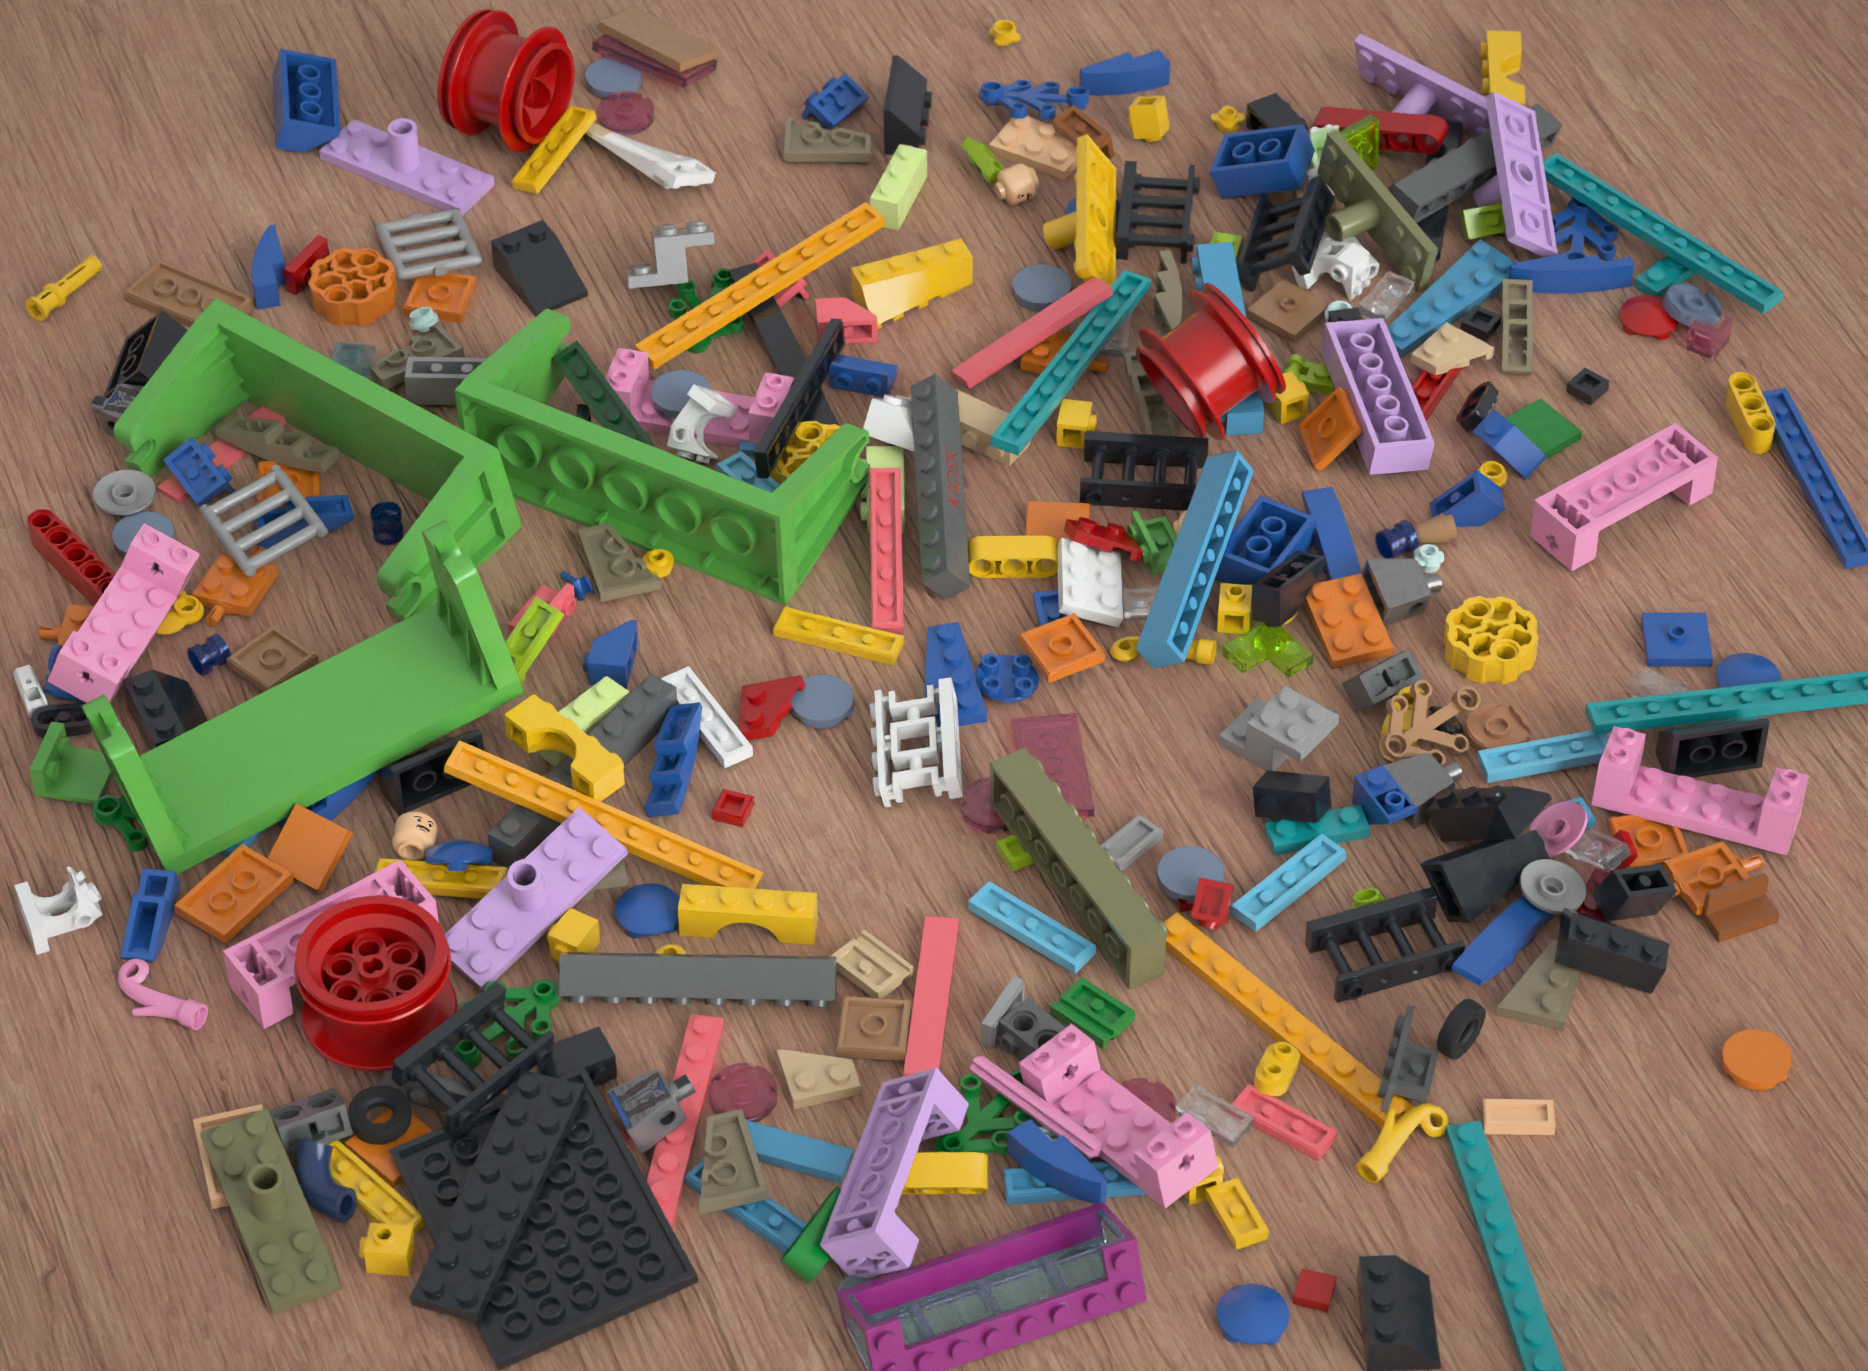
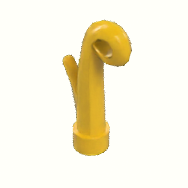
M1129 636L1115 641L1110 648L1112 657L1121 662L1133 660L1138 654L1136 646L1140 636ZM1200 638L1199 641L1192 640L1186 659L1194 660L1198 664L1213 665L1217 648L1216 640Z
M1430 1103L1421 1104L1412 1108L1394 1124L1395 1110L1389 1108L1376 1143L1355 1165L1357 1173L1365 1181L1377 1184L1387 1173L1388 1165L1419 1123L1424 1132L1434 1138L1442 1137L1446 1133V1125L1449 1123L1443 1109ZM1430 1116L1435 1119L1436 1127L1431 1124Z

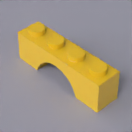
M1487 31L1486 42L1480 43V59H1485L1481 61V77H1486L1482 79V95L1488 96L1492 92H1496L1525 106L1524 85L1515 83L1506 77L1509 74L1520 71L1522 53L1521 31Z
M533 694L504 714L507 737L528 754L541 750H554L562 752L574 760L570 767L572 787L577 792L601 802L625 785L624 764L621 758L601 746L595 737L588 736L580 730L573 720L566 719L558 713L551 703L544 702Z
M682 884L678 905L679 935L714 938L715 934L727 925L751 923L771 931L780 943L814 945L818 922L817 893Z

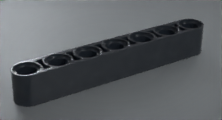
M1446 121L1449 125V132L1438 152L1427 154L1425 166L1432 159H1439L1445 156L1450 149L1460 147L1462 122ZM1449 205L1417 222L1418 226L1438 248L1435 259L1437 261L1440 260Z

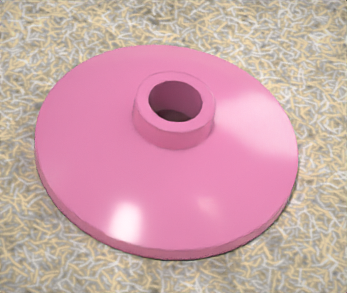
M1559 802L1541 812L1533 821L1529 830H1537L1545 843V849L1549 857L1556 856L1567 851L1580 839L1587 825V813L1577 802Z

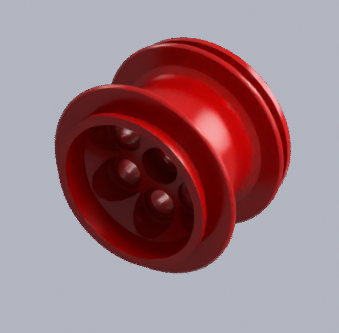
M480 9L469 15L454 33L440 68L437 99L443 121L449 127L456 129L459 133L466 136L477 135L486 130L491 124L498 126L504 144L510 150L518 153L528 151L541 143L567 111L572 96L575 66L572 53L568 48L564 35L555 27L545 26L537 29L527 38L521 37L512 16L501 10Z
M1206 283L1201 287V291H1190V302L1195 312L1193 315L1161 338L1151 329L1141 327L1139 329V336L1143 346L1137 347L1135 352L1148 379L1181 423L1198 438H1203L1208 433L1214 439L1223 441L1225 439V430L1220 420L1221 416L1252 393H1255L1267 403H1274L1276 393L1281 394L1286 390V383L1275 359L1250 322L1220 289L1211 283Z
M376 895L353 898L338 903L322 912L306 927L296 948L294 976L297 988L304 998L301 1015L304 1032L311 1045L321 1055L338 1065L363 1071L390 1070L396 1058L457 1012L455 990L448 978L451 968L450 947L438 921L427 910L413 902L392 896Z

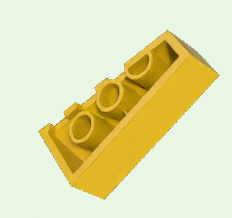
M962 238L851 268L852 296L859 306L877 315L878 329L882 328L883 322L889 319L896 321L904 317V312L914 307L921 309L927 306L930 299L935 297L942 299L973 284V256Z

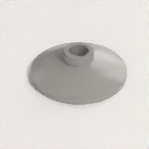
M119 470L109 473L97 482L93 490L96 506L112 515L137 513L149 506L156 494L152 478L137 470Z
M1541 859L1529 863L1521 873L1520 888L1524 896L1530 903L1543 911L1562 914L1564 907L1575 911L1584 902L1586 897L1585 883L1581 876L1567 864L1551 859Z

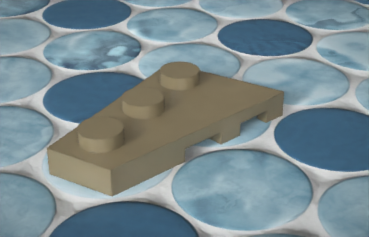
M437 322L429 327L430 332L424 336L417 334L411 338L410 345L403 350L395 349L369 366L371 377L385 389L395 388L405 382L404 377L408 357L465 358L464 349Z
M608 523L578 529V539L601 602L662 589V580L656 574L652 575L646 568V563L629 550V545Z
M1553 939L1499 1003L1496 1016L1564 1031L1581 971L1554 962L1558 940Z

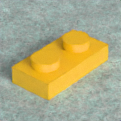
M1239 1178L1206 1188L1205 1198L1235 1250L1268 1239L1269 1230Z

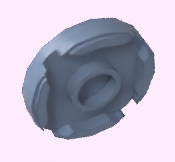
M610 56L601 58L593 62L586 70L587 88L592 94L603 99L611 100L613 96L620 95L621 98H626L637 92L641 87L642 71L636 62L625 57Z
M1039 264L1028 266L1016 274L1012 284V293L1017 298V302L1022 307L1032 311H1042L1072 291L1069 275L1062 269L1052 265Z
M1676 284L1669 287L1664 295L1662 304L1665 311L1672 318L1684 325L1700 329L1712 328L1718 323L1723 309L1713 294L1706 292L1704 295L1698 292L1699 288L1690 284Z
M690 370L667 372L658 377L652 384L650 391L651 403L657 412L659 409L661 412H664L666 417L676 419L691 398L687 395L691 387L695 384L711 389L710 384L701 374Z
M144 511L126 516L115 525L112 532L114 550L125 558L131 542L144 523L176 540L173 523L168 517L157 512Z
M826 674L812 675L803 679L805 688L803 691H796L790 700L792 703L791 714L795 718H799L801 723L807 727L818 729L832 728L839 725L841 720L845 717L847 720L851 716L854 709L852 688L846 681L837 676Z
M1183 846L1175 848L1166 853L1158 863L1157 882L1159 887L1169 898L1176 901L1180 898L1187 900L1186 903L1194 904L1200 877L1223 882L1224 867L1220 858L1211 851L1201 847Z

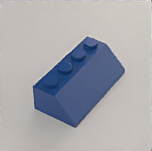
M280 49L272 74L276 148L304 153L340 135L336 59Z

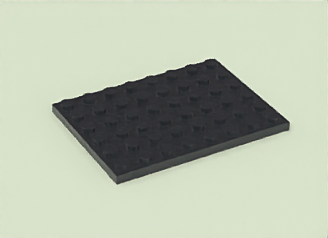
M584 1066L557 1077L585 1085L586 1095L479 1323L474 1322L498 1371L699 1282L696 1271ZM504 1101L478 1111L474 1119L464 1128L458 1127L450 1134L444 1130L445 1126L389 1149L391 1158L434 1244L447 1221Z

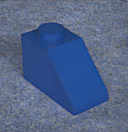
M1495 409L1473 430L1474 434L1487 449L1525 480L1547 458L1515 425Z
M1478 470L1430 502L1432 517L1444 513V515L1452 514L1456 527L1482 526L1505 510L1501 487Z
M630 620L593 640L590 653L585 652L583 659V671L588 672L589 685L594 686L604 677L608 676L623 688H628L639 644L637 620Z

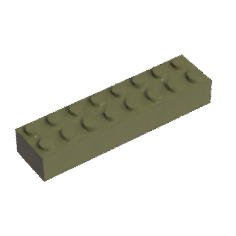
M1023 747L991 762L990 805L1010 832L1017 837V841L1025 852H1029L1031 860L1127 988L1130 990L1163 974L1165 958L1167 957L1165 949L1166 937H1168L1165 924L1161 919H1156L1153 916L1146 899L1142 895H1137L1132 888L1127 874L1123 871L1120 872L1114 865L1110 852L1106 848H1101L1096 841L1092 828L1082 823L1075 806L1071 802H1066L1061 795L1056 781L1050 780L1044 773L1040 760L1037 757H1032L1028 750Z

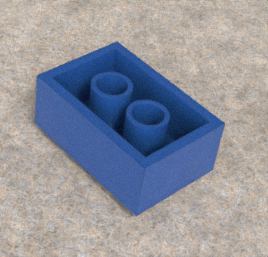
M1304 124L1229 133L1224 135L1209 173L1221 198L1267 194L1286 190L1293 191L1301 188L1314 156L1315 148Z
M1260 495L1232 531L1214 580L1228 584L1253 585L1296 551L1308 553L1314 545L1316 517Z

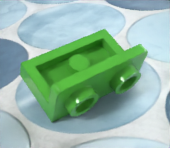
M1138 510L1131 512V524L1127 525V533L1143 550L1140 558L1141 563L1147 564L1152 575L1164 572L1177 539L1166 516L1143 521Z

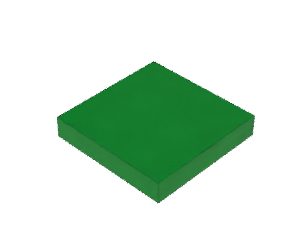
M1541 398L1506 417L1547 458L1581 440L1582 431Z

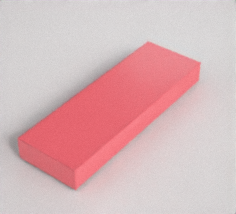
M1249 1083L1229 1106V1114L1316 1161L1321 1159L1337 1139V1130L1273 1096L1260 1093Z

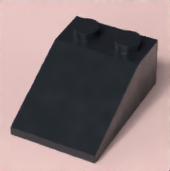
M543 220L491 240L494 269L536 317L545 309L555 310L588 296V291L560 240Z

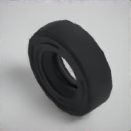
M1469 998L1457 1004L1448 1015L1439 1032L1436 1043L1437 1050L1453 1060L1459 1059L1473 1045L1482 1029L1486 1016L1485 1008Z
M372 1086L363 1089L354 1096L349 1104L348 1117L352 1132L361 1141L369 1144H387L399 1139L406 1133L411 1123V1106L406 1095L390 1086ZM376 1107H388L393 1111L391 1119L383 1123H372L366 1118L367 1113Z

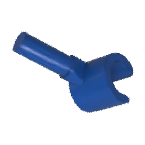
M565 571L561 572L560 577L574 586V594L578 601H583V595L587 593H595L587 576L577 579Z

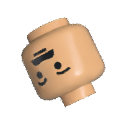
M1023 163L1000 170L997 175V183H994L997 197L1000 200L1004 199L1009 205H1017L1034 198L1036 189L1039 188L1036 172L1032 167H1027Z
M418 811L402 814L395 823L392 836V846L395 852L405 860L419 861L425 859V851L436 843L438 833L436 822L427 814Z

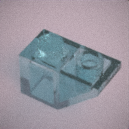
M336 342L331 360L368 379L369 366L372 365L376 348L367 344Z

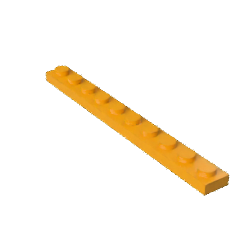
M867 202L861 204L635 345V351L647 352L648 365L655 370L885 226V217Z
M460 740L445 764V773L560 823H563L580 807L626 847L627 852L700 884L757 889L762 881L764 874L762 871Z
M1178 912L1163 922L1168 932L1165 946L1167 951L1277 1042H1287L1294 1046L1300 1053V1061L1379 1127L1383 1128L1386 1113L1381 1111L1383 1098L1377 1097L1382 1081L1379 1077ZM1393 1094L1389 1108L1395 1110L1394 1124L1414 1108L1402 1096Z

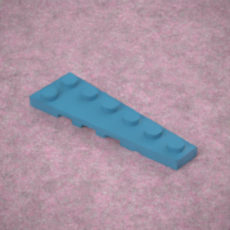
M1481 239L1476 242L1387 327L1399 357H1404L1422 345L1446 322L1453 324L1468 314L1475 305L1480 306L1502 291V281L1509 277L1510 264L1517 262Z

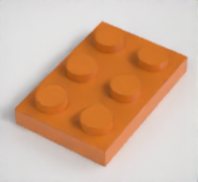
M1362 573L1312 585L1303 602L1332 669L1393 654L1392 642Z
M241 844L174 905L175 912L178 916L227 944L294 882L293 874L246 845Z

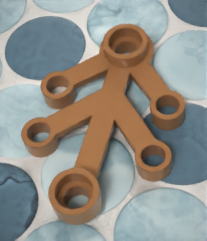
M1418 680L1410 687V695L1414 699L1411 728L1403 734V715L1408 710V701L1402 695H1395L1387 701L1386 710L1390 714L1389 729L1378 740L1377 750L1384 761L1393 763L1405 758L1428 753L1434 756L1441 766H1444L1446 758L1442 751L1438 749L1427 751L1410 744L1416 740H1422L1447 747L1448 751L1454 756H1459L1467 751L1469 741L1463 734L1452 735L1434 729L1458 713L1470 714L1477 709L1481 702L1479 692L1471 686H1463L1452 695V702L1426 718L1428 697L1432 694V686L1426 680ZM1418 686L1423 688L1425 695L1418 692ZM1460 698L1466 701L1467 706L1462 704ZM1394 701L1400 704L1401 710L1395 708ZM1455 740L1461 744V749L1455 746ZM1389 744L1395 747V753L1390 749Z

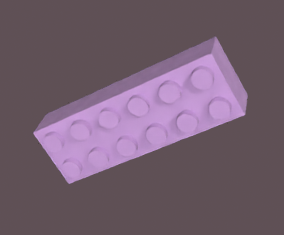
M1384 318L1325 323L1320 351L1335 389L1340 386L1347 390L1363 429V432L1355 440L1369 475L1429 470L1435 442Z

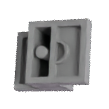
M704 221L687 222L686 227L675 228L674 224L657 225V230L650 231L654 266H649L648 262L632 263L631 268L625 269L627 285L631 289L689 283L685 247L715 244L714 232L710 225H705Z
M1285 686L1268 703L1258 698L1251 703L1219 735L1218 744L1265 771H1275L1289 756L1301 762L1338 725L1339 715Z

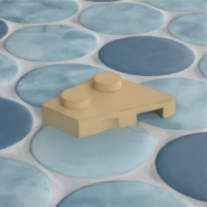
M1446 322L1411 354V363L1436 376L1446 373L1453 368L1459 369L1468 366L1470 359L1483 356L1485 360L1491 359L1494 354V347Z
M784 1049L777 1050V1060L794 1109L861 1095V1084L852 1059Z

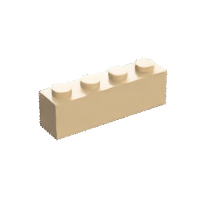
M957 390L961 444L993 460L1011 466L1030 446V442L1019 456L992 447L991 436L1009 413Z

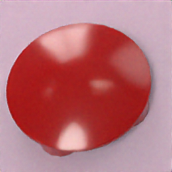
M1640 295L1630 298L1621 306L1619 313L1620 320L1623 323L1622 328L1626 334L1650 336L1657 340L1668 339L1670 332L1677 327L1679 322L1665 311L1662 304L1663 298L1653 295Z

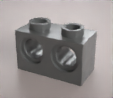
M1407 649L1341 684L1357 712L1384 700L1424 677L1410 650Z
M1028 998L999 1020V1043L1007 1053L1014 1054L1022 1061L1066 1027Z
M334 1088L269 1110L288 1158L296 1155L300 1138L328 1144L353 1135L345 1103Z

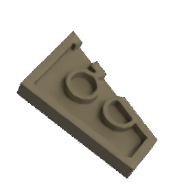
M786 116L784 162H871V135L837 128L833 131L822 129L820 123L811 121L808 125L796 123V118Z
M739 1109L708 1116L699 1215L769 1199L768 1187L743 1110Z

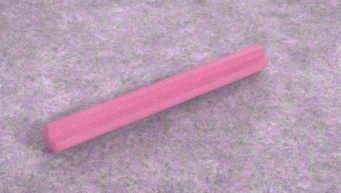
M975 1057L972 1060V1064L969 1067L972 1074L977 1075L983 1082L1058 1137L1064 1135L1087 1158H1096L1100 1155L1103 1144L1099 1139L986 1057Z

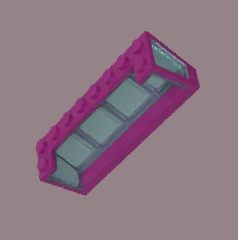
M1104 1202L836 1292L842 1323L866 1371H945L1147 1301L1137 1240Z

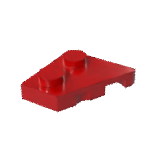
M1080 517L1078 521L1066 520L1063 531L1072 541L1092 546L1108 553H1112L1113 549L1122 550L1129 555L1130 560L1140 562L1143 550L1125 532L1123 526L1114 523H1107V526L1097 525L1095 521Z
M798 675L742 686L738 729L748 741L771 737L775 734L782 718L792 708L791 698L796 691H803L805 688L802 676Z

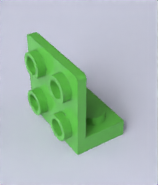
M51 722L30 767L35 796L94 805L96 800L102 797L112 775L102 751L70 746V738L66 736L64 723Z

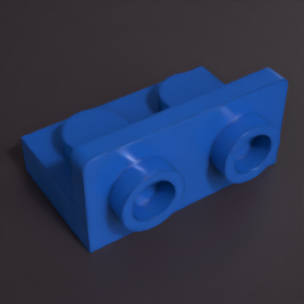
M845 73L837 80L834 77L831 78L823 86L821 93L818 94L816 91L812 93L804 102L806 108L801 116L807 119L813 114L828 130H832L865 104L870 96Z
M839 355L837 361L831 362L829 365V387L884 397V394H890L897 377V365Z
M191 437L164 458L163 461L196 504L201 507L226 489L231 494L235 489L229 483L233 477L222 464L217 467L212 461L216 455L205 442L200 445Z

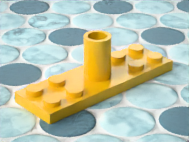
M1086 134L1077 138V151L1075 152L1077 173H1075V182L1077 184L1076 211L1044 223L1043 234L1048 246L1054 251L1074 244L1076 250L1074 270L1078 278L1086 282L1095 276L1111 286L1116 280V168Z

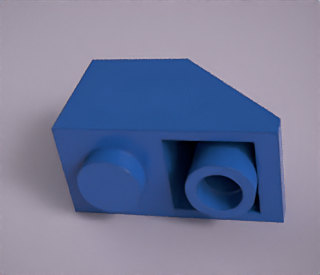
M1383 765L1354 776L1352 803L1353 805H1361L1369 825L1391 824L1417 813V807Z

